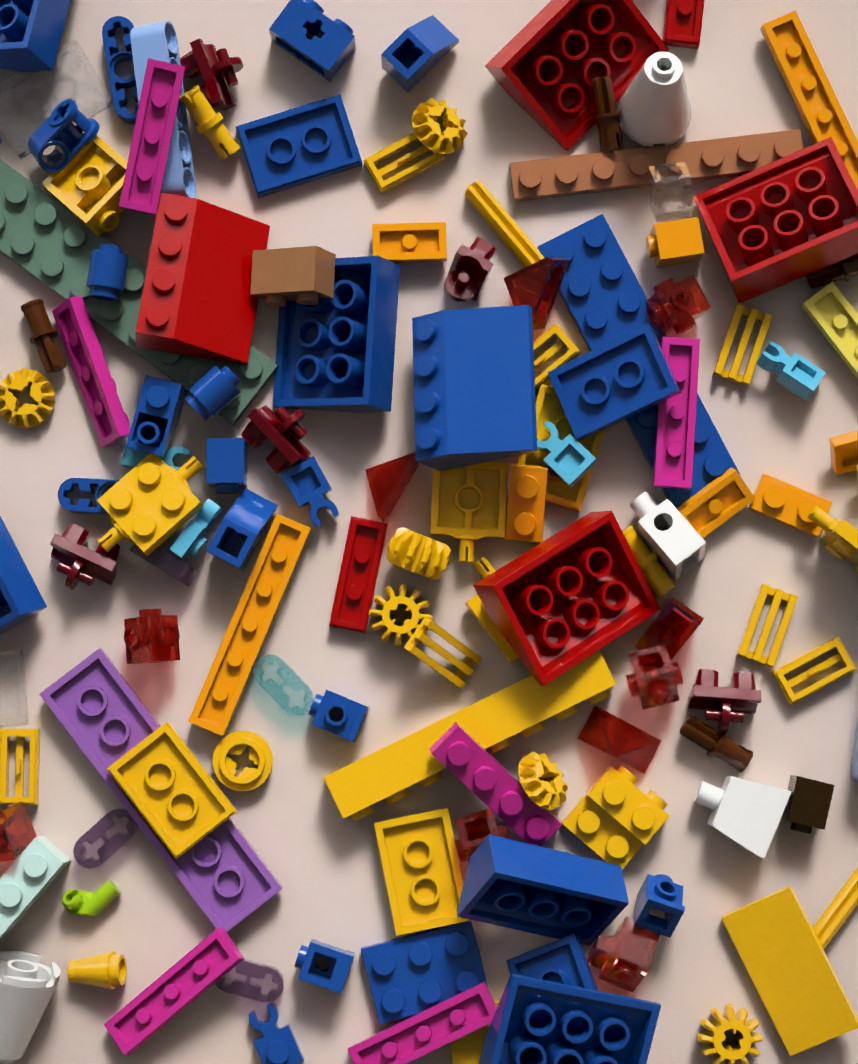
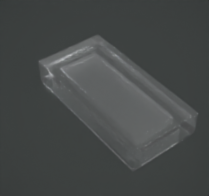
M23 650L0 652V728L29 725Z

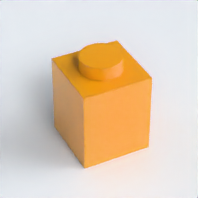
M698 217L655 223L650 232L651 235L646 236L647 253L649 258L655 257L656 268L697 262L704 255Z

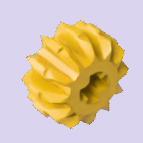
M399 528L396 530L393 538L391 537L386 558L391 564L436 580L440 579L443 571L446 570L451 550L444 543L406 528Z
M406 584L400 585V596L396 597L392 587H386V594L390 600L386 602L381 596L376 595L374 597V601L382 606L383 610H369V616L382 617V621L371 626L372 631L375 632L384 627L387 628L380 639L383 643L389 640L392 633L396 634V648H401L402 635H407L408 640L413 635L412 631L416 630L419 626V621H422L425 617L433 620L432 615L419 613V611L427 609L431 605L430 601L424 600L419 604L415 603L421 594V590L418 588L413 591L410 598L406 597ZM398 606L407 607L406 613L410 611L412 613L411 620H405L403 626L395 625L396 619H390L391 612H397Z
M726 1004L724 1016L714 1007L710 1010L715 1018L712 1023L705 1018L701 1019L700 1024L708 1029V1032L698 1033L697 1040L708 1043L702 1047L700 1052L704 1057L713 1055L711 1064H722L724 1060L725 1064H735L737 1059L740 1064H749L745 1057L747 1053L754 1057L759 1056L760 1052L751 1045L752 1043L763 1041V1036L760 1033L752 1032L759 1026V1022L756 1018L746 1021L748 1010L744 1007L740 1008L735 1015L733 1006ZM729 1029L735 1034L733 1036L735 1043L730 1046L724 1041L726 1039L724 1032Z

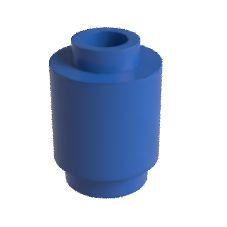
M100 244L99 250L91 251L86 285L90 288L89 297L105 301H119L120 293L124 292L129 256L122 254L121 247Z
M215 365L189 389L191 394L185 400L204 420H207L211 415L216 417L241 393L236 387L241 383V380L227 366L220 370Z

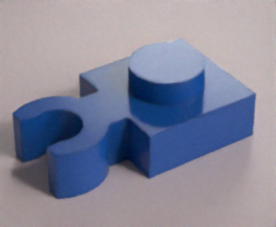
M314 456L281 474L299 508L308 503L311 505L310 518L316 527L322 526L317 516L322 508H328L334 518L339 516L336 505L332 501L326 500L323 496L332 491V488Z
M273 1002L267 1005L271 1015L268 1021H260L254 1010L249 1013L250 1024L256 1030L261 1031L263 1035L253 1041L263 1064H298L304 1061L303 1054L290 1024L278 1027L279 1012Z

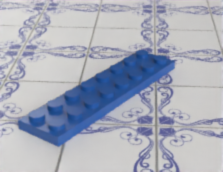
M603 214L537 246V249L546 260L545 267L589 351H593L647 323L652 326L661 346L662 337H667ZM698 393L692 488L690 490L662 488L666 498L675 507L684 503L730 467L739 473ZM657 405L625 419L652 471L654 468Z

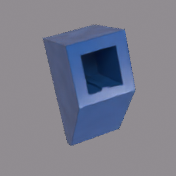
M432 15L407 28L381 54L382 69L408 93L459 43V39Z
M145 375L126 448L164 457L178 426L187 393L182 384Z
M244 488L224 516L206 551L244 571L278 505Z

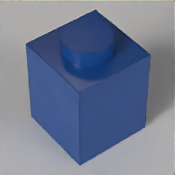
M206 438V479L210 487H216V493H238V487H247V442L244 438Z

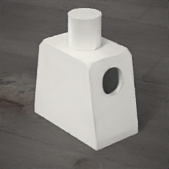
M644 492L631 502L630 507L640 518L638 521V534L651 551L654 550L657 553L658 560L674 580L704 558L706 542L668 499L658 505L648 492ZM666 526L669 529L665 531H660L657 529V527Z
M726 776L721 789L702 781L696 791L693 802L712 810L707 825L753 855L764 859L791 791Z

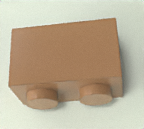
M318 246L255 250L252 255L250 295L265 300L264 304L271 307L287 306V301H296V303L302 305H317L319 299L333 298L336 254Z

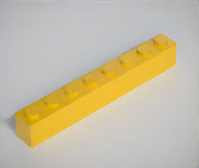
M598 650L545 686H540L533 675L323 778L343 819L351 815L353 820L357 821L374 812L372 807L374 803L386 799L389 805L407 796L408 793L405 788L417 782L424 788L442 779L440 771L446 769V767L431 754L429 748L455 722L484 749L487 748L491 755L509 746L510 743L507 738L519 732L525 738L542 730L544 727L541 721L555 715L557 721H560L578 712L575 705L586 699H589L592 705L611 696L608 688L617 684L600 650Z

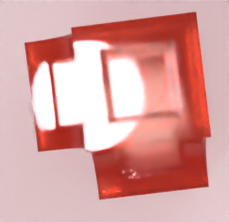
M626 916L613 936L599 935L589 950L587 961L589 965L600 969L598 979L633 993L650 970L660 934L634 926L635 920Z

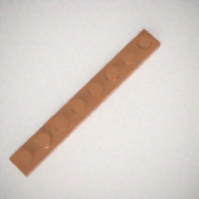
M801 129L676 143L666 146L658 145L512 162L509 164L513 202L742 176L802 150Z

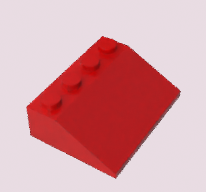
M551 0L485 67L505 92L564 150L568 151L596 123V119H592V115H596L591 84L592 79L610 76L616 103L623 96L646 60L654 53L668 52L669 49L632 0Z
M831 137L693 196L739 304L858 254V190Z
M160 193L135 332L136 347L247 366L258 297L250 295L252 255L255 250L267 249L270 226L200 199Z
M612 511L590 512L473 585L489 618L540 686H545L661 610Z

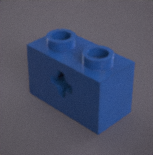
M290 0L269 28L271 41L331 82L356 48L353 30L340 19L333 21L323 14L324 10L313 0ZM318 32H321V39L317 36H314L310 40L308 37V33L316 35Z

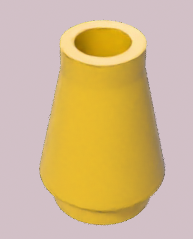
M115 951L79 960H70L67 969L68 980L70 983H81L114 990L116 986H123L126 981L127 963L123 954L117 955Z

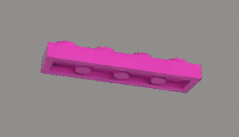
M148 58L118 208L156 216L185 66Z
M82 296L70 297L54 309L52 313L101 448L111 447L129 436V419L123 411L117 394L116 383L110 375L104 358V350L95 334L91 314L86 309Z
M662 337L661 349L681 393L657 404L652 487L690 490L692 488L700 339Z
M457 722L429 748L433 756L526 843L541 847L562 826L560 820L553 813L536 805L527 796L521 783Z
M217 928L109 1019L104 1026L124 1056L131 1055L245 958L224 928Z
M484 981L350 1046L347 1050L354 1064H407L490 1024L497 1005Z

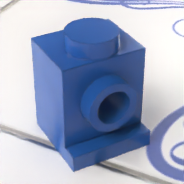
M326 689L324 696L316 694L308 715L314 717L312 725L354 742L369 707ZM333 707H340L343 710L344 716L342 720L334 722L330 719L329 712Z
M647 874L637 894L634 926L670 938L685 911V906L682 905L683 886L673 883L672 879L667 875L658 874L653 876ZM655 908L665 912L664 919L649 914L651 909Z
M312 939L309 947L301 945L294 965V967L301 969L298 979L342 994L355 953ZM321 956L329 958L331 966L326 970H321L317 966L316 961Z

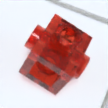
M694 275L676 283L671 278L658 284L653 288L654 294L645 302L650 322L653 326L658 327L662 335L673 330L676 335L686 332L696 326L695 320L699 319L711 308Z
M162 609L139 610V617L124 619V642L126 644L127 664L161 663L180 660V633L177 615H162Z
M665 644L628 653L632 674L626 675L627 685L631 697H639L643 710L679 701L677 685L683 684V679L678 663H671Z
M492 808L455 819L460 839L454 840L461 862L468 860L469 863L470 856L488 834L510 839L506 825L498 826Z

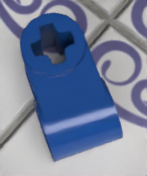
M72 99L62 101L29 138L28 148L41 168L47 172L55 173L63 170L79 151L95 138L99 131V123L93 118L88 119L77 109V103ZM55 145L53 152L43 155L47 147Z

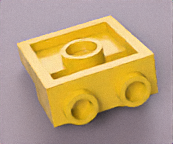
M96 135L63 170L51 173L41 185L99 237L103 232H110L117 227L120 221L119 215L125 210L118 207L128 161Z
M621 765L618 770L608 766L561 823L604 861L619 865L623 870L639 849L649 842L669 818V815L664 811L668 804L651 790L646 795L634 786L638 779Z

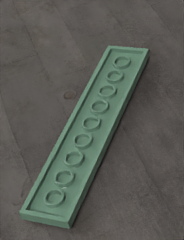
M0 159V252L63 299L67 300L70 297L82 296L86 309L90 312L91 318L95 323L174 382L182 384L190 394L191 391L189 389L212 367L216 365L221 370L227 366L241 380V383L236 386L241 393L218 415L234 426L273 376L278 365L252 346H250L247 366L136 347L135 332L147 268L122 250V254L129 256L124 292L120 293L119 301H105L89 297L90 288L86 285L91 251L99 250L100 244L117 245L102 234L97 237L65 206Z

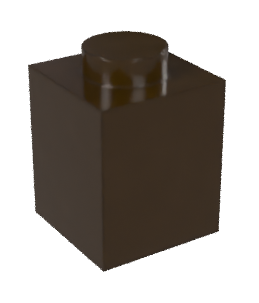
M791 775L788 785L791 795L781 819L791 822V830L812 834L814 827L825 830L835 785Z

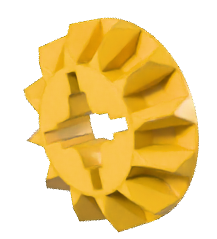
M430 98L426 102L420 103L414 110L412 127L416 137L426 148L439 154H451L463 145V141L468 134L463 129L466 120L458 118L456 115L457 108L450 109L447 107L445 100L436 102L433 98ZM438 118L442 120V126L446 128L442 133L439 123L435 122Z
M22 368L21 370L8 373L7 377L0 382V415L9 424L20 428L35 427L43 423L52 413L55 405V392L50 381L40 372ZM27 388H30V396L34 398L38 405L25 403L22 408H19V400L12 391L24 393Z
M236 731L225 736L216 746L213 753V769L219 781L226 787L235 791H249L259 787L266 781L272 770L273 755L268 743L258 734L250 731ZM249 745L251 746L249 749V759L254 761L258 768L245 767L237 777L236 773L238 770L236 768L238 763L233 761V758L229 757L228 754L241 755Z
M534 751L520 760L518 775L521 785L527 796L536 805L546 810H554L567 800L565 792L568 786L562 781L564 773L558 771L556 762H549L548 756L545 753L537 754Z

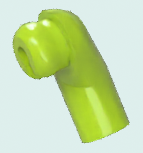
M108 880L95 893L76 889L67 890L62 896V904L73 915L94 917L104 910L121 892L112 881Z

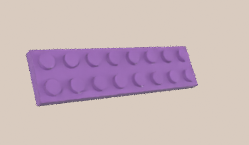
M102 648L96 650L39 694L216 929L224 928L228 932L283 889L231 818L227 819L178 859H175L115 781L107 768L161 726Z

